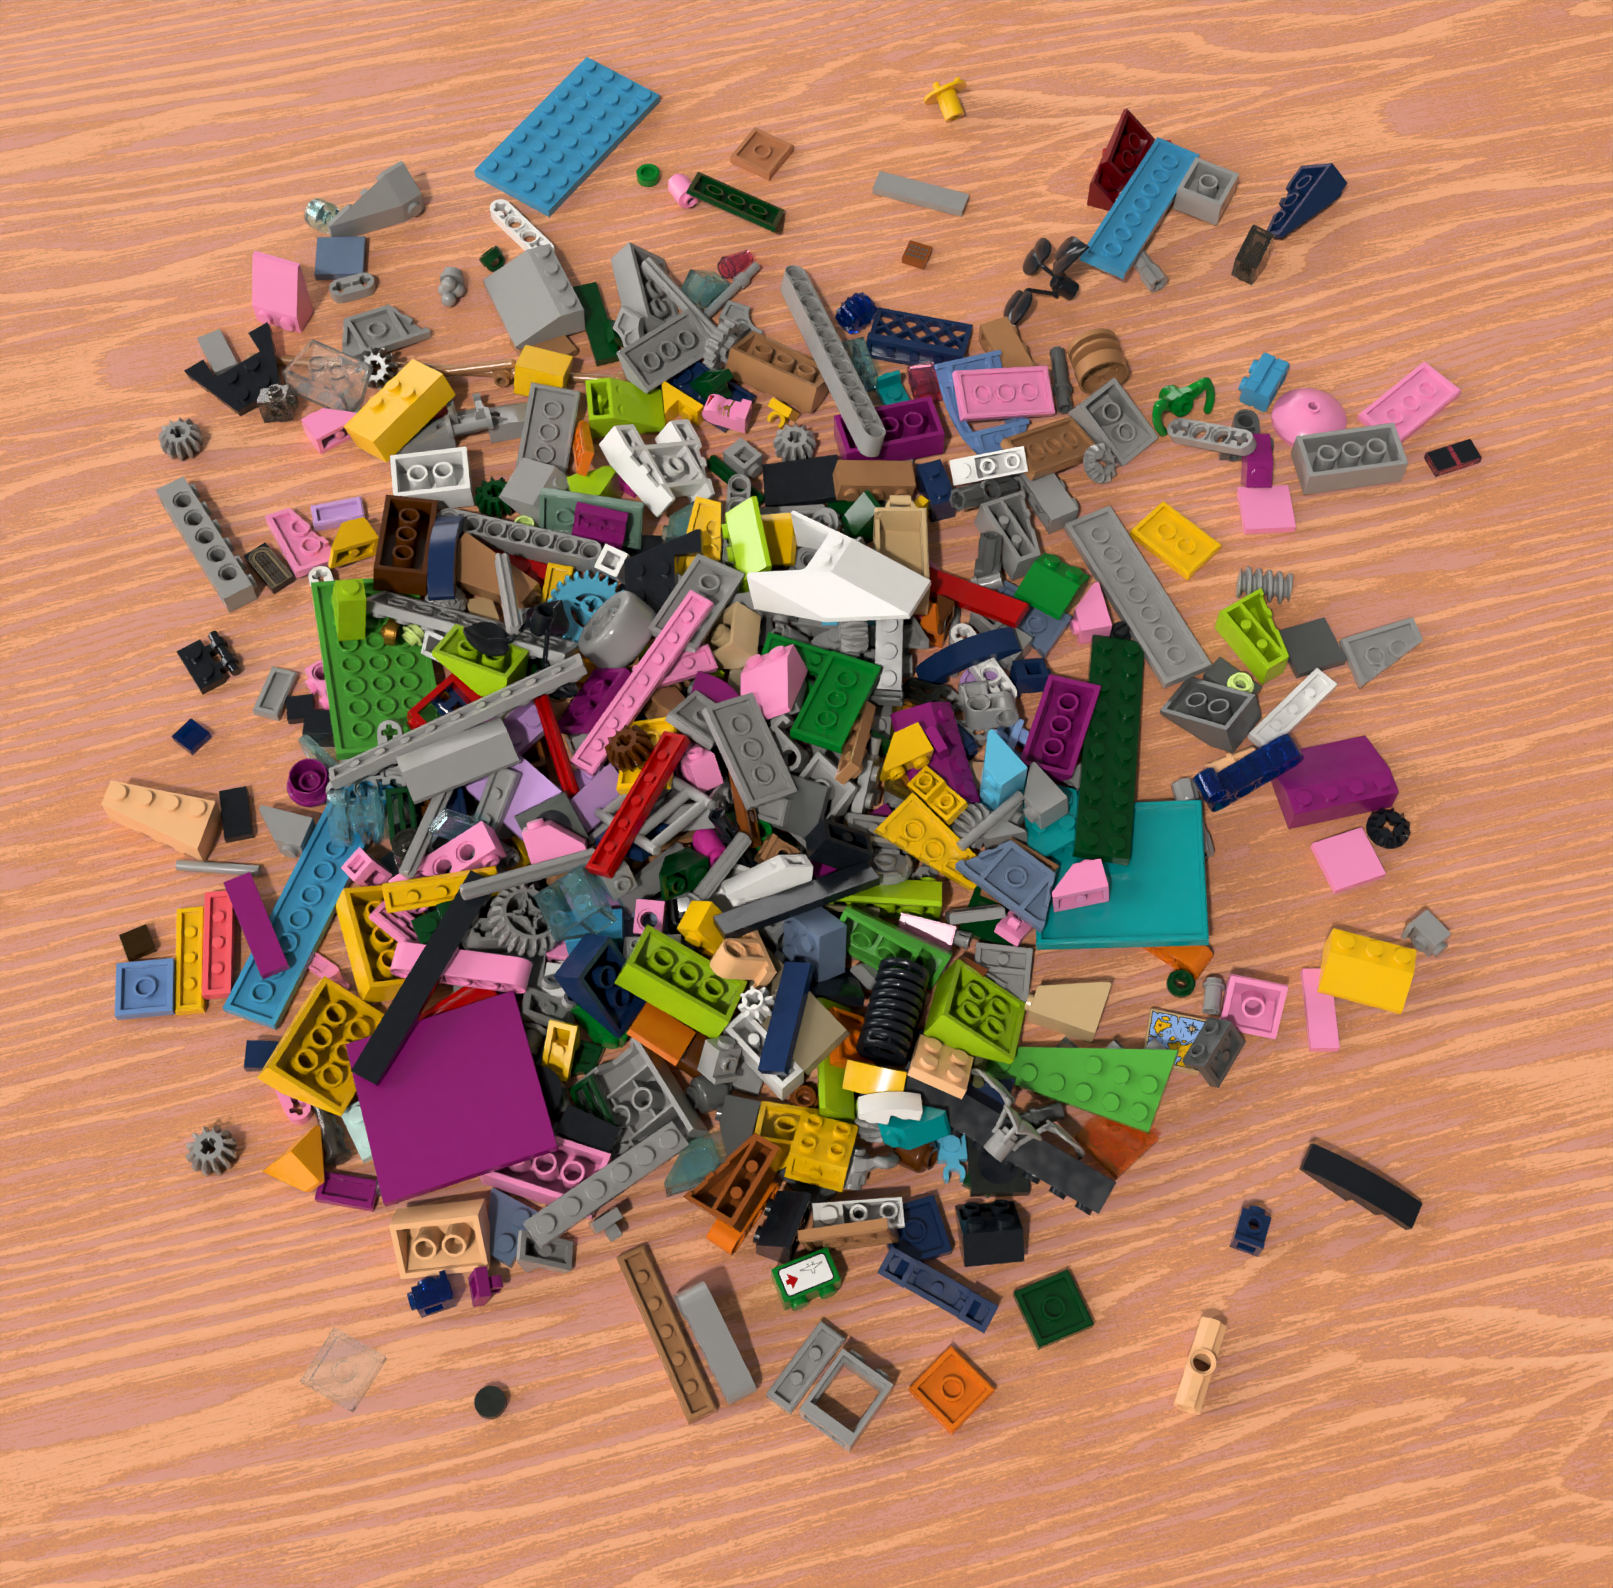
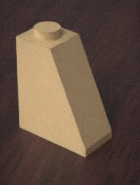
M1091 982L1038 986L1035 995L1029 994L1024 1010L1029 1011L1027 1022L1092 1044L1112 983Z

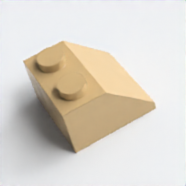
M738 601L722 611L700 645H709L718 669H740L745 666L748 658L758 654L761 616Z

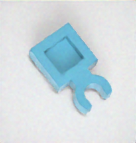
M950 1133L948 1136L935 1140L936 1147L939 1150L937 1163L946 1164L942 1176L944 1183H949L950 1172H957L960 1182H964L966 1173L960 1163L967 1162L965 1135L963 1134L960 1139Z

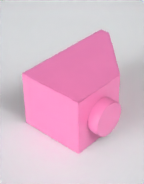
M322 408L310 413L301 421L306 436L321 455L351 439L343 426L357 413Z
M1099 582L1093 583L1075 608L1073 619L1070 620V630L1072 635H1076L1078 644L1090 643L1093 635L1110 637L1112 623Z
M543 818L527 822V827H524L522 831L531 865L586 850L588 845L585 838L552 820L544 822Z
M1101 858L1083 860L1071 866L1052 892L1054 912L1109 901V886Z

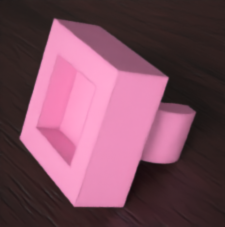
M1009 911L1006 914V918H1002L996 925L994 932L1018 947L1033 927L1012 911Z

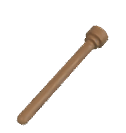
M511 358L432 369L442 373L444 377L512 369L515 368L516 360ZM399 367V368H398V373H399L404 367Z

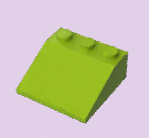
M957 959L938 978L923 1034L929 1038H935L951 1048L962 1050L966 1054L1011 1064L1016 1054L1026 1003Z

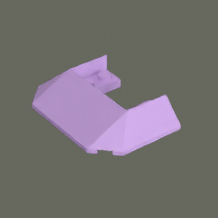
M533 699L527 705L516 706L501 716L520 761L519 764L508 768L521 773L503 824L522 841H524L522 831L515 819V815L563 791L561 784L556 787L522 757L531 746L545 735ZM493 717V718H490V719H488V720L482 722V724L485 723V722H488V721H490V720L496 719V718H494V717ZM611 763L606 767L603 765L595 777L578 768L574 771L580 791L570 800L588 834L602 822L594 815L597 808L603 809L619 796L616 790L619 773ZM489 775L465 784L462 787L480 802Z

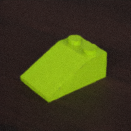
M456 623L432 650V656L482 697L526 677L530 651L513 644H508L509 652L506 655L498 657L485 655L470 645L463 633L464 626Z

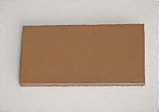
M1070 416L1004 438L1000 446L1003 450L1024 446L1028 465V472H1024V474L1032 481L1083 463L1085 451L1088 447L1094 445L1095 442Z

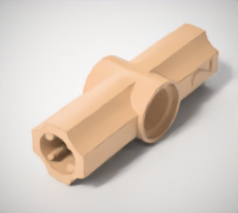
M1200 1318L1173 1404L1181 1411L1197 1415L1201 1412L1227 1328L1221 1321L1213 1318ZM1199 1359L1204 1361L1207 1365V1371H1198L1193 1365V1360Z

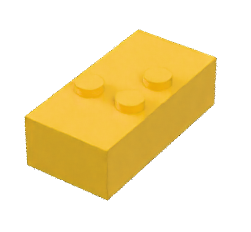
M412 359L343 427L358 448L387 463L390 460V455H395L456 394L442 373Z

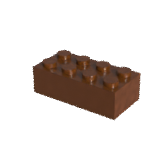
M386 494L373 568V590L426 596L429 544L433 525L437 517L438 500Z

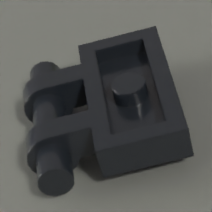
M212 631L208 634V638L211 641L209 645L204 646L201 639L177 651L179 658L202 695L226 683L222 674L230 671L232 676H236L241 672L238 665L239 660L235 654L230 653L227 648V641L217 631ZM219 654L222 659L215 664L212 657Z

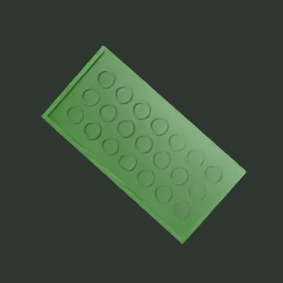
M373 578L363 579L366 598L381 592L373 590ZM335 581L311 582V593L336 759H350L378 746L377 729L385 720L394 719L400 722L404 734L411 731L407 725L409 721L407 719V712L436 688L432 659L421 654L422 646L417 644L411 646L402 637V634H404L402 627L408 625L400 624L396 645H385L384 638L381 635V628L387 623L389 618H395H377L372 616L369 611H366L365 639L338 641L332 606V592ZM396 593L421 600L420 595ZM432 703L419 714L427 723L441 717L437 713L438 709ZM388 724V728L383 730V734L388 735L389 740H392L393 735L398 734V731L392 728V724Z

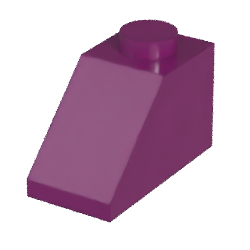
M1252 433L1257 446L1251 454L1242 456L1241 484L1245 487L1272 488L1273 456L1270 434Z

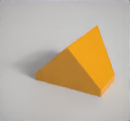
M314 1126L301 1135L262 1172L304 1192H311L323 1184L325 1180L321 1127Z

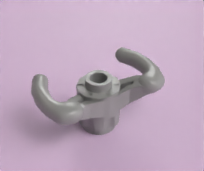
M854 1146L843 1188L861 1190L862 1185L866 1184L868 1172L877 1168L891 1169L898 1166L900 1162L899 1155L891 1151L887 1154V1157L876 1156L870 1158V1155L865 1153V1148Z

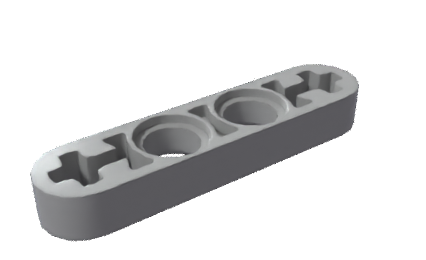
M1185 418L1174 419L1167 427V433L1172 441L1181 445L1239 456L1251 454L1257 446L1253 434L1244 429ZM1207 431L1204 437L1195 439L1197 433ZM1228 435L1224 442L1216 443L1220 436Z

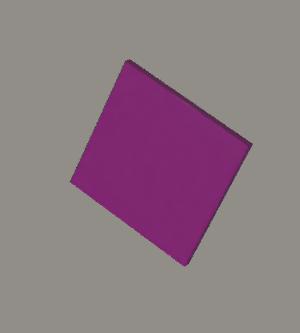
M514 991L416 1021L378 1086L352 1073L385 1207L559 1150ZM371 1036L345 1044L351 1069Z

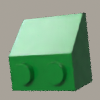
M1044 553L1034 561L1017 588L1014 597L1059 621L1080 601L1090 576L1084 574L1081 569L1060 561L1057 556Z

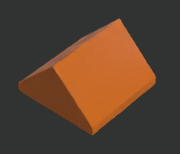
M646 1002L631 1023L626 1034L676 1066L696 1032L666 1012Z

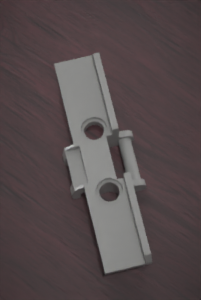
M480 393L472 394L475 408L456 412L452 398L446 404L448 414L443 418L430 420L395 455L456 448L454 437L485 430L489 431L491 444L521 438L528 402L489 408L483 406Z

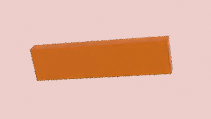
M580 420L572 440L576 472L586 477L594 455L589 422Z

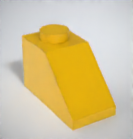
M365 517L341 523L330 551L328 562L330 569L376 555L379 536Z

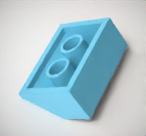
M993 729L989 730L987 735L979 791L980 803L992 811L998 808L1017 790L1023 794L1028 769Z

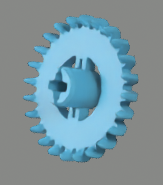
M588 570L585 571L583 579L579 576V572L576 571L573 581L569 575H566L564 584L561 581L557 582V590L552 589L550 593L552 598H549L547 602L563 601L564 611L569 620V630L562 636L563 639L578 642L580 634L584 629L575 622L571 615V610L577 612L578 621L586 625L596 610L611 596L618 593L615 592L618 582L609 586V576H606L602 582L599 581V572H596L593 579H590ZM582 596H587V597H585V598L582 600V602H580L579 600H577L578 598H580V597H582Z

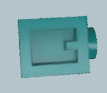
M899 370L887 372L877 377L876 393L883 406L910 400L901 384V373Z

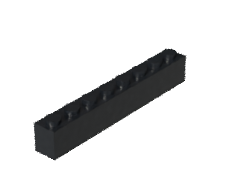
M909 1061L904 1069L907 1075L903 1092L921 1094L922 1105L945 1110L951 1128L950 1133L960 1139L963 1134L974 1140L971 1144L973 1147L987 1154L988 1151L983 1146L994 1134L992 1129L996 1126L1001 1114L967 1094H964L963 1098L960 1099L908 1076L911 1061ZM1005 1117L1001 1130L1004 1126L1009 1129L1013 1127L1010 1119ZM1016 1134L1018 1136V1139L1015 1142L1019 1141L1027 1135ZM1034 1138L1020 1146L1015 1152L1011 1150L1004 1160L1000 1162L1010 1169H1013L1014 1165L1025 1170L1022 1176L1037 1185L1040 1180L1051 1186L1049 1192L1064 1200L1066 1196H1069L1076 1200L1075 1207L1088 1215H1091L1092 1211L1099 1214L1116 1184L1112 1179L1044 1139L1041 1142Z

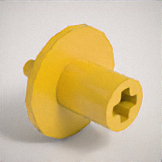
M956 77L953 82L940 86L939 82L932 84L934 90L924 97V103L926 105L938 103L946 122L962 117L965 113L957 94L967 86L965 80Z

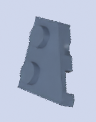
M492 1188L490 1193L488 1213L490 1223V1257L512 1269L517 1257L518 1233L520 1230L527 1231L523 1225L524 1221L538 1212L495 1188Z

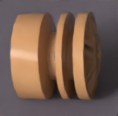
M1104 328L1092 329L1077 336L1068 346L1067 354L1081 391L1092 394L1114 377L1120 385L1128 377L1129 368L1121 352L1115 332Z

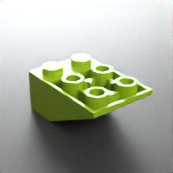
M600 378L585 380L592 438L605 437L614 426L634 424L639 434L661 432L664 429L665 418L661 389L655 388L646 394L632 382L619 379Z

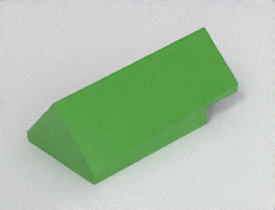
M851 904L846 906L839 919L847 925L846 953L878 970L880 961L885 958L895 957L916 962L929 972L930 977L927 988L930 990L934 987L953 953L942 946ZM892 966V967H889V968H901V969H905V970H906V967H901V966ZM910 969L911 972H913V973H915V974H917V975L919 976L918 973H916L915 971H913V970Z

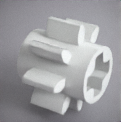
M751 986L750 990L745 992V994H740L742 1004H739L737 1007L741 1013H745L744 1017L748 1022H751L754 1018L763 1023V1019L772 1015L771 1005H774L775 1000L772 996H769V991L765 987L759 991Z

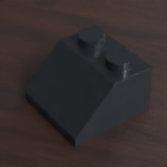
M778 1191L775 1199L770 1198L764 1211L767 1219L764 1226H758L753 1238V1243H756V1254L782 1264L793 1260L799 1244L797 1230L805 1229L811 1214L812 1194L798 1191Z

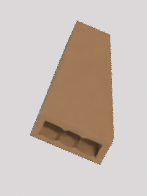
M467 532L458 542L455 568L457 587L461 588L464 592L502 604L494 562L497 553ZM511 564L518 608L536 606L542 594L539 583Z

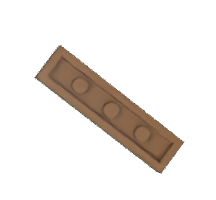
M867 701L840 757L835 780L842 785L850 778H857L864 767L862 760L867 754L866 745L871 738L870 729L875 723L873 717L876 706Z

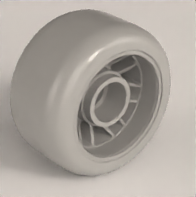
M620 591L606 600L589 619L578 640L579 650L598 668H624L640 654L651 639L652 633L648 627L655 618L656 613L633 592Z

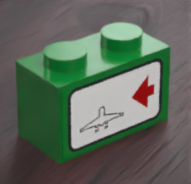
M827 1247L771 1269V1278L784 1310L790 1308L793 1311L800 1310L808 1306L810 1300L817 1297L821 1299L830 1298L837 1293V1289L841 1288L840 1276Z

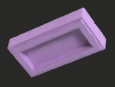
M361 496L310 506L315 532L340 527L341 523L348 520L365 517Z

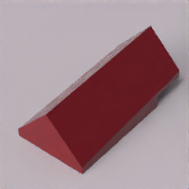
M1128 109L1123 110L1090 182L1088 206L1109 211L1155 141V138Z

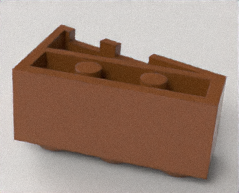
M754 1133L731 1153L722 1165L714 1172L711 1171L705 1176L704 1181L692 1191H688L683 1197L693 1205L741 1233L787 1154L781 1147Z

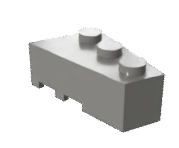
M1024 490L980 504L974 522L980 533L993 531L1003 535L1000 561L1011 581L1026 576L1034 561L1041 555L1035 530L1031 527V515L1026 507Z

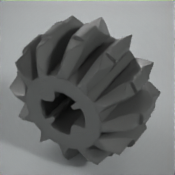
M371 347L370 353L367 350H363L362 355L365 359L357 358L356 360L357 363L362 364V368L355 369L356 373H363L359 380L361 382L368 380L367 387L373 388L376 384L377 389H382L384 383L386 384L391 380L389 376L395 377L397 375L396 372L392 371V368H397L398 363H391L395 356L394 354L386 355V348H381L378 352L377 347ZM381 365V369L373 371V366Z

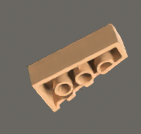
M112 780L101 804L111 820L138 833L142 832L159 843L163 842L172 846L182 854L191 855L197 861L206 862L222 820V814L216 801Z

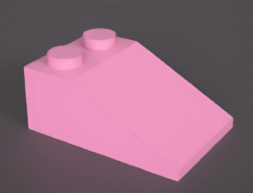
M254 251L252 306L257 321L263 324L268 322V324L281 327L286 331L302 333L314 311L299 263Z
M794 644L786 647H775L769 653L762 656L760 654L751 656L746 660V664L741 672V696L752 692L765 720L791 711L808 672Z

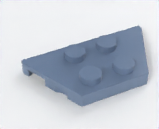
M1012 840L998 845L995 849L980 852L977 857L967 861L960 860L955 864V869L1038 932L1041 933L1043 931L1055 872Z

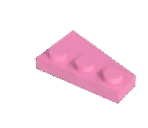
M291 508L265 515L266 523L296 578L308 575L317 566L329 568L328 562L331 551L329 542L323 536L319 537L313 532L311 526Z

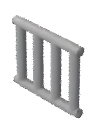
M673 775L671 789L662 790L657 801L673 788L678 790L679 793L644 822L633 843L654 856L660 853L661 847L704 810L707 808L713 809L715 806V801L709 796ZM627 794L617 796L603 809L597 808L594 815L609 826L615 817L613 814L619 810ZM691 798L696 802L654 839L649 840L645 837L688 799Z

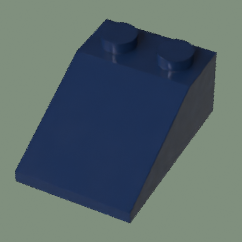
M585 934L553 976L567 996L613 1036L621 1038L647 1001L614 983L626 959L611 937Z

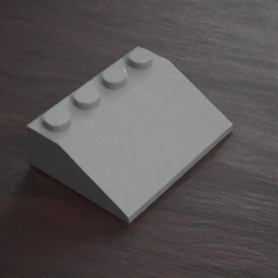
M550 244L524 251L483 280L516 350L524 348L525 345L531 346L556 337L585 330L584 309Z

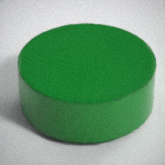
M644 164L637 169V181L641 186L653 187L659 183L660 171L657 166Z

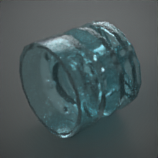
M377 786L368 787L367 799L364 789L358 787L354 801L351 800L348 789L327 792L328 827L334 848L354 846L355 834L359 833L363 845H369L370 832L375 844L383 843L386 826L385 810Z

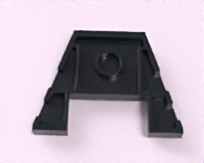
M268 322L248 333L259 352L224 373L214 377L204 360L184 370L189 379L213 394L220 402L239 416L246 414L283 392L279 365L276 360L275 344L272 338L273 332Z
M696 529L625 559V591L636 594L657 615L677 585V557L695 556L698 553L704 555L703 531Z

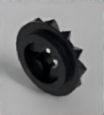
M1382 807L1379 811L1372 812L1366 823V831L1371 841L1386 849L1401 847L1407 842L1411 834L1410 822L1406 821L1404 813L1399 814L1395 812L1394 808L1384 810ZM1386 822L1390 826H1395L1392 833L1389 829H1383Z

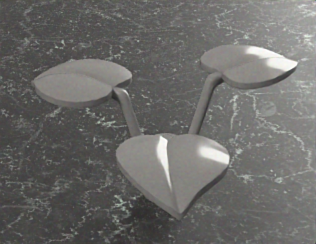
M980 1069L971 1070L970 1074L983 1077L990 1086L998 1091L1005 1103L998 1122L992 1129L994 1134L983 1146L994 1158L1002 1162L1011 1150L1015 1152L1020 1146L1034 1138L1041 1142L1043 1139L1040 1134L1045 1131L1057 1134L1071 1144L1077 1153L1078 1160L1084 1157L1085 1152L1083 1148L1065 1129L1047 1119L1045 1121L1047 1124L1036 1130L1030 1123L1022 1120L1015 1110L1010 1108L1012 1102L1014 1103L1016 1100L1001 1082ZM1008 1114L1013 1127L1009 1129L1004 1126L1001 1130L1005 1117ZM1016 1134L1027 1135L1019 1141L1015 1142L1018 1139V1136Z

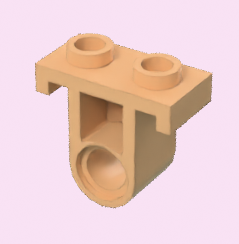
M758 930L742 935L741 938H726L710 960V967L716 975L725 979L754 980L753 987L759 991L763 987L766 988L777 973Z

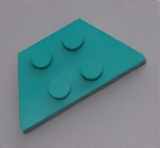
M1026 776V779H1025L1023 795H1024V793H1025V788H1026V783H1027V778H1028V776ZM1056 784L1068 797V814L1041 830L1035 822L1031 823L1026 816L1024 817L1029 848L1044 857L1049 855L1055 857L1062 853L1064 849L1073 847L1078 798L1077 790Z

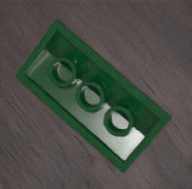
M697 172L686 192L689 196L775 233L785 211L700 172Z

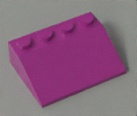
M1366 736L1263 757L1264 765L1288 829L1377 811L1382 807L1384 809L1391 808L1399 794L1390 768Z

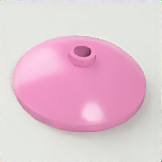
M1298 388L1286 392L1276 401L1271 415L1272 426L1276 434L1292 447L1296 436L1344 430L1347 424L1346 413L1342 405L1330 394L1313 388Z

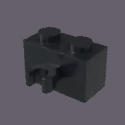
M833 815L828 819L823 818L805 837L807 858L838 870L864 861L868 862L873 857L870 834L848 827L847 820H843L841 823L835 822V816Z

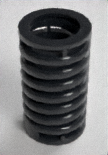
M890 957L882 959L879 963L875 984L872 987V994L869 998L870 1003L867 1005V1013L864 1016V1023L861 1026V1033L857 1040L856 1051L870 1061L883 1065L900 1066L907 1062L908 1050L911 1047L909 1041L914 1036L913 1030L916 1028V1020L919 1018L918 1011L921 1009V1000L924 998V990L927 988L930 976L927 969L916 962ZM892 966H901V967H906V970H905V969H901V968H889V967H892ZM910 969L913 970V971H915L916 973H918L919 976H918L917 974L911 972ZM881 1048H882V1049H885V1050H888V1051H892V1052H894L895 1054H890V1053L881 1051Z

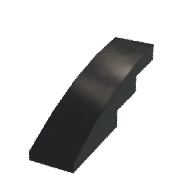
M1314 1143L1310 1144L1299 1170L1345 1201L1353 1200L1374 1215L1382 1214L1404 1230L1413 1228L1423 1204L1373 1172Z

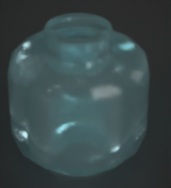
M315 198L306 206L304 213L305 221L310 227L323 233H329L327 223L339 213V209L329 201Z

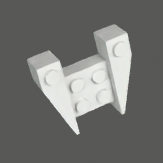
M688 419L670 421L655 438L657 444L645 445L634 424L614 426L600 442L599 446L609 464L656 517L662 515L676 499L675 497L687 496L693 506L696 496L710 500L715 494L712 481L707 478L704 468L707 466L705 458L701 457L699 451L702 447L700 439Z

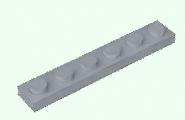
M671 1121L524 1221L523 1225L539 1248L542 1249L688 1148L689 1144Z

